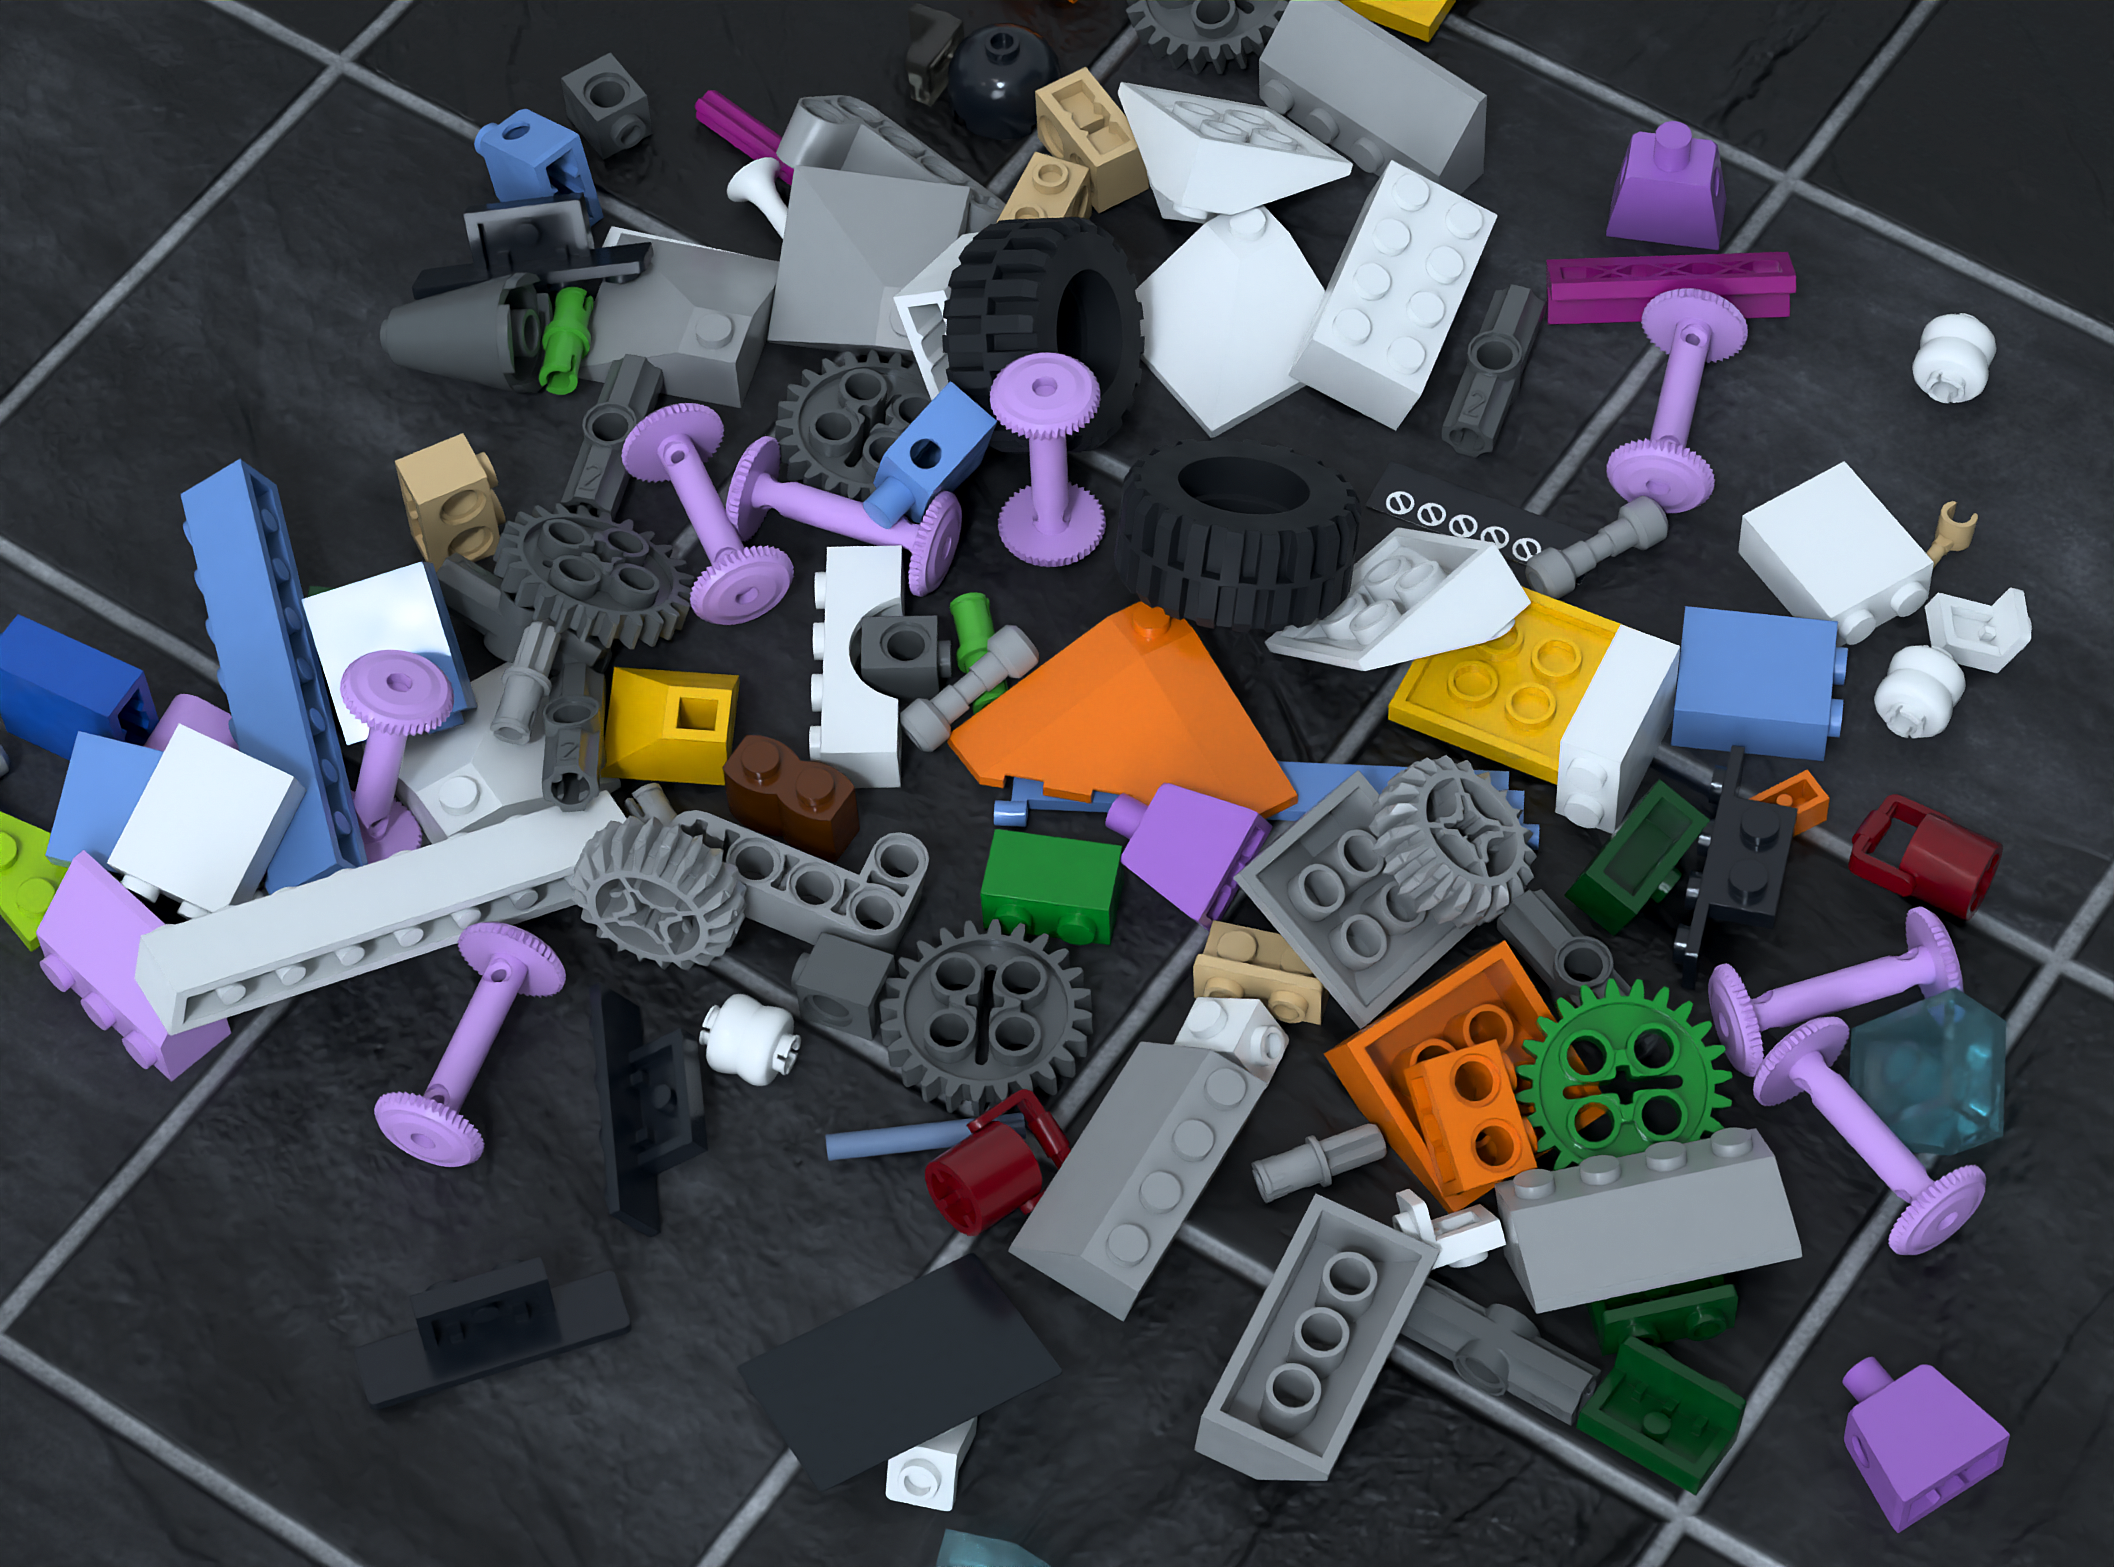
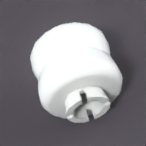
M1965 313L1947 314L1934 318L1924 328L1920 340V350L1912 365L1915 382L1931 398L1942 403H1959L1972 400L1983 392L1988 381V368L1997 349L1994 335L1986 325Z
M1928 645L1908 646L1893 656L1887 676L1877 688L1874 701L1877 712L1887 723V727L1895 734L1908 738V736H1911V738L1933 737L1946 729L1952 716L1953 707L1961 699L1966 687L1963 671L1953 660L1952 655L1946 650L1933 645L1931 648Z
M745 994L730 996L722 1008L719 1005L712 1006L702 1027L709 1028L710 1031L701 1030L699 1037L700 1044L707 1045L706 1059L713 1070L727 1074H738L742 1079L756 1086L770 1084L778 1072H781L782 1075L788 1074L798 1053L792 1052L791 1048L798 1050L801 1044L800 1035H793L794 1020L790 1012L779 1007L763 1006L757 1000Z

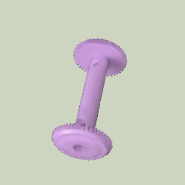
M1694 288L1675 289L1661 293L1650 300L1644 308L1641 323L1643 324L1644 333L1647 334L1646 338L1651 339L1650 343H1655V347H1660V351H1666V354H1670L1650 441L1645 438L1644 441L1638 439L1637 442L1631 440V444L1625 443V446L1620 445L1619 449H1615V452H1612L1611 456H1609L1606 470L1612 487L1625 500L1631 502L1640 496H1646L1654 499L1665 513H1680L1694 509L1705 503L1709 496L1712 495L1715 485V474H1712L1713 469H1710V465L1706 464V460L1701 459L1700 455H1696V452H1690V448H1686L1705 362L1710 363L1713 361L1716 363L1717 360L1723 361V358L1729 359V356L1734 357L1735 353H1739V350H1742L1748 336L1746 320L1732 303L1715 293Z
M1040 352L1020 357L1001 369V372L997 374V378L993 380L990 391L993 415H996V419L1001 421V425H1006V430L1012 429V433L1018 432V436L1025 435L1026 439L1029 438L1031 486L1026 485L1025 489L1020 488V493L1014 492V497H1009V501L1005 502V507H1001L1002 512L999 513L998 519L999 536L1005 547L1014 556L1026 561V563L1040 567L1065 566L1084 559L1085 556L1089 555L1099 545V541L1103 539L1102 535L1105 533L1106 528L1104 510H1102V505H1099V500L1095 499V495H1090V491H1084V487L1078 488V484L1072 486L1071 482L1068 483L1066 434L1072 435L1073 431L1079 432V427L1085 428L1084 423H1090V418H1094V413H1097V407H1100L1101 393L1097 378L1089 370V367L1079 362L1078 359L1066 356L1065 354Z
M680 403L669 405L649 414L632 429L623 445L622 462L628 473L632 477H636L637 480L642 479V482L647 480L649 483L654 480V483L660 480L662 483L664 480L668 482L671 480L712 566L706 567L707 571L701 572L702 576L697 577L698 581L694 582L695 586L691 588L690 604L696 615L705 620V622L720 625H735L748 622L765 614L781 601L792 583L794 567L788 555L784 551H780L779 548L775 549L774 546L769 548L767 545L762 548L760 545L757 548L755 546L750 549L748 547L744 548L733 524L726 515V509L703 465V462H708V458L713 457L712 453L717 452L716 448L720 447L719 443L722 442L721 438L724 436V426L718 414L713 409L700 404Z
M769 436L761 437L745 450L735 469L726 503V515L733 524L741 541L751 539L755 532L758 531V527L760 528L761 522L764 521L769 508H775L785 518L876 546L902 545V549H907L912 553L909 564L910 569L908 571V584H910L911 593L923 597L939 587L953 560L961 530L962 510L955 494L945 490L938 493L935 499L932 500V503L929 504V508L926 510V514L923 516V521L920 524H913L903 515L890 529H885L876 524L867 515L863 508V502L798 482H778L781 450H779L780 445H778L779 442L775 438Z
M385 649L365 653V655L359 656V658L354 659L348 665L340 681V697L343 698L342 703L346 704L345 709H349V714L355 715V719H361L360 724L367 723V728H369L357 788L355 792L351 790L368 864L387 859L399 851H412L421 847L423 833H421L422 828L419 827L420 822L416 821L412 811L407 810L408 806H402V802H396V798H394L407 736L411 734L415 737L416 733L422 735L423 731L429 733L430 729L436 730V726H441L442 722H446V718L450 716L454 704V689L444 672L430 660L404 650Z
M1924 907L1912 908L1908 911L1907 922H1905L1908 952L1901 956L1888 955L1769 990L1755 999H1750L1747 989H1745L1744 983L1741 981V977L1739 978L1738 973L1735 972L1732 966L1725 963L1715 967L1708 984L1709 1003L1721 1045L1725 1046V1054L1733 1067L1746 1076L1754 1077L1764 1057L1760 1033L1768 1028H1784L1902 993L1916 984H1919L1921 992L1928 1002V1006L1930 1005L1931 1010L1940 1019L1945 1020L1954 1017L1963 1001V980L1955 948L1941 920Z
M482 922L468 926L463 930L458 940L459 951L462 952L461 956L465 957L464 960L469 962L468 965L472 966L473 970L478 971V974L483 976L423 1097L420 1094L416 1096L413 1093L408 1094L404 1092L403 1094L398 1091V1093L383 1094L375 1105V1118L384 1135L406 1153L425 1162L445 1167H459L474 1163L481 1157L485 1144L482 1142L483 1138H481V1134L477 1133L478 1130L473 1128L474 1125L468 1123L469 1120L463 1119V1115H458L517 993H524L526 996L531 995L533 997L537 995L540 998L542 995L545 997L548 995L552 996L560 992L565 983V969L553 949L535 935L513 925L501 922Z
M1820 1017L1810 1020L1786 1035L1767 1054L1756 1072L1753 1095L1761 1105L1775 1106L1781 1102L1785 1103L1788 1099L1791 1100L1800 1092H1804V1090L1808 1092L1812 1098V1103L1889 1188L1898 1197L1910 1204V1206L1906 1207V1211L1901 1213V1217L1897 1219L1898 1222L1893 1225L1894 1228L1889 1235L1888 1244L1892 1250L1899 1255H1918L1936 1247L1954 1234L1978 1208L1985 1193V1173L1978 1166L1966 1165L1964 1168L1961 1166L1958 1170L1955 1169L1952 1173L1949 1172L1946 1176L1943 1175L1936 1182L1930 1179L1924 1165L1845 1079L1829 1068L1837 1060V1056L1842 1054L1840 1051L1845 1048L1844 1045L1848 1043L1846 1041L1850 1034L1848 1032L1850 1030L1848 1025L1838 1017Z

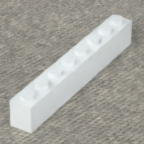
M604 790L599 792V796L593 798L587 804L585 811L562 812L559 806L556 805L527 815H514L502 823L470 833L460 832L435 844L412 851H399L387 859L355 869H342L329 877L297 887H284L271 895L240 905L223 906L211 914L176 925L166 924L140 936L134 979L166 1031L172 1036L456 944L463 930L473 924L501 922L514 925L576 905L572 900L575 887L571 881L575 874L574 867L587 841L593 838L596 831L603 830L610 820L623 824L627 818L609 792Z

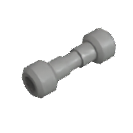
M1640 496L1620 507L1618 520L1601 528L1594 537L1585 542L1578 541L1562 551L1549 547L1529 558L1525 573L1530 587L1535 592L1557 600L1575 589L1578 577L1594 569L1596 563L1609 556L1615 557L1631 547L1647 550L1666 539L1669 528L1666 514L1654 499Z
M1005 625L988 639V652L968 668L969 672L953 686L949 684L930 701L917 698L899 713L901 728L921 751L933 752L950 738V724L970 709L968 705L985 691L990 692L1008 676L1020 679L1038 664L1039 652L1020 628L1016 625Z

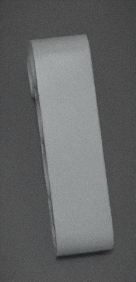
M833 95L800 98L776 152L778 158L793 169L795 165L971 187L972 193L965 234L980 232L988 225L996 224L1006 205L1000 198L876 108L850 96Z
M698 810L685 811L675 816L668 825V827L673 828L679 823L682 831L692 837L703 834V844L710 849H722V861H726L725 863L733 864L739 868L737 880L747 887L744 895V900L747 903L744 911L745 917L812 945L816 944L821 932H825L893 955L920 902L929 862L928 852L923 843L916 837L901 832L890 833L880 838L873 846L860 875L707 812ZM889 869H898L907 873L909 876L897 878L889 875L885 871ZM753 871L760 873L765 878L751 880L742 876L741 873ZM803 896H815L822 899L825 903L812 905L800 898ZM865 920L877 921L884 928L873 930L861 925L860 922Z

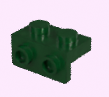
M1723 1274L1594 1301L1586 1303L1601 1354L1605 1356L1618 1353L1619 1345L1627 1335H1632L1653 1346L1684 1338H1689L1693 1341L1712 1339L1723 1333L1726 1329L1734 1328L1738 1296L1735 1286L1732 1284L1726 1285Z
M1627 1335L1619 1345L1615 1366L1581 1409L1576 1428L1696 1496L1737 1441L1747 1403L1743 1397L1732 1392L1724 1383L1705 1377L1673 1359L1665 1350L1657 1346L1648 1345L1632 1335Z

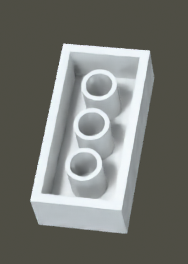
M1391 160L1363 205L1288 375L1396 431L1424 390L1498 215Z

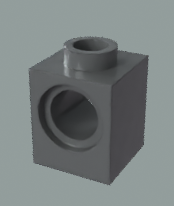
M611 52L561 78L567 117L603 160L623 149L635 146L642 139L653 134L647 95Z
M937 615L862 617V681L875 691L898 699L899 704H911L917 698L930 701L940 692V678H952L951 640H940Z
M821 932L811 954L806 952L801 954L792 975L791 987L797 991L800 1017L873 1041L882 1023L879 1005L880 1001L887 999L886 979L896 978L894 955Z

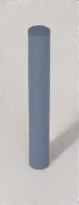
M1022 1112L1000 1115L992 1120L1000 1121L1010 1126L1023 1139H1026L1025 1120ZM975 1118L826 1134L828 1161L953 1147L971 1135L966 1125Z

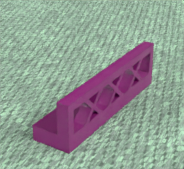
M1788 252L1547 259L1546 318L1548 325L1642 322L1644 308L1650 300L1661 293L1682 288L1701 289L1715 293L1732 303L1744 318L1790 317V293H1796V273Z

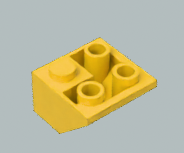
M614 667L604 741L607 762L605 767L601 769V777L725 785L722 767L730 758L732 752L740 683L739 675Z

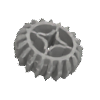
M1447 755L1433 760L1426 757L1422 761L1414 762L1407 769L1401 770L1387 782L1388 786L1382 790L1378 800L1372 806L1376 815L1369 825V829L1378 837V841L1372 851L1385 858L1387 865L1382 874L1392 875L1400 885L1397 895L1409 894L1415 900L1416 913L1431 909L1434 920L1438 925L1452 921L1459 929L1473 924L1480 926L1485 922L1493 921L1504 913L1511 902L1524 893L1528 883L1534 878L1530 865L1537 856L1527 846V842L1533 833L1522 827L1518 819L1523 810L1512 808L1505 799L1508 789L1498 791L1491 785L1489 771L1475 775L1472 765L1468 760L1456 764Z
M631 815L623 824L610 820L603 830L596 831L593 838L589 839L585 844L580 858L574 867L575 874L571 881L575 887L572 900L583 908L581 919L587 923L597 925V937L610 938L617 943V952L626 949L636 954L640 963L646 958L652 959L665 970L674 962L681 969L687 971L694 963L708 966L714 957L722 956L726 948L732 945L745 919L744 911L747 903L744 900V895L747 887L737 880L739 868L733 864L722 862V849H710L703 844V834L692 837L682 831L679 823L673 828L662 825L658 818L653 816L644 824L637 817Z

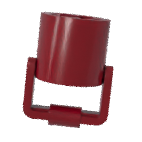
M1892 794L1885 798L1878 810L1869 812L1852 837L1853 847L1848 868L1853 874L1901 896L1910 895L1960 919L1969 921L1977 912L1991 886L2002 857L2003 845L1954 823L1950 817L1904 796ZM1893 817L1917 828L1904 853L1899 869L1868 855L1875 851L1890 829Z
M1022 1089L1011 1094L969 1122L966 1126L970 1130L971 1135L929 1162L925 1168V1181L928 1192L937 1209L955 1229L967 1236H978L1018 1207L1024 1215L1030 1213L1048 1188L1046 1187L1040 1191L1042 1189L1040 1167L1033 1152L1023 1138L1010 1126L1000 1121L992 1120L1014 1105H1017L1027 1120V1126L1047 1157H1051L1058 1170L1071 1152L1068 1147L1071 1143L1049 1110L1045 1111L1036 1095L1028 1089Z

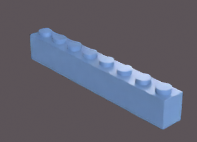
M239 459L181 494L186 516L183 529L193 547L198 568L194 572V577L198 588L204 595L209 616L205 623L206 629L215 644L220 668L217 670V678L227 695L232 716L228 723L230 733L238 744L240 752L294 776L307 790L264 876L266 889L269 895L284 887H297L329 877L342 869H355L367 865L368 860L315 641L302 603L304 596L277 485Z

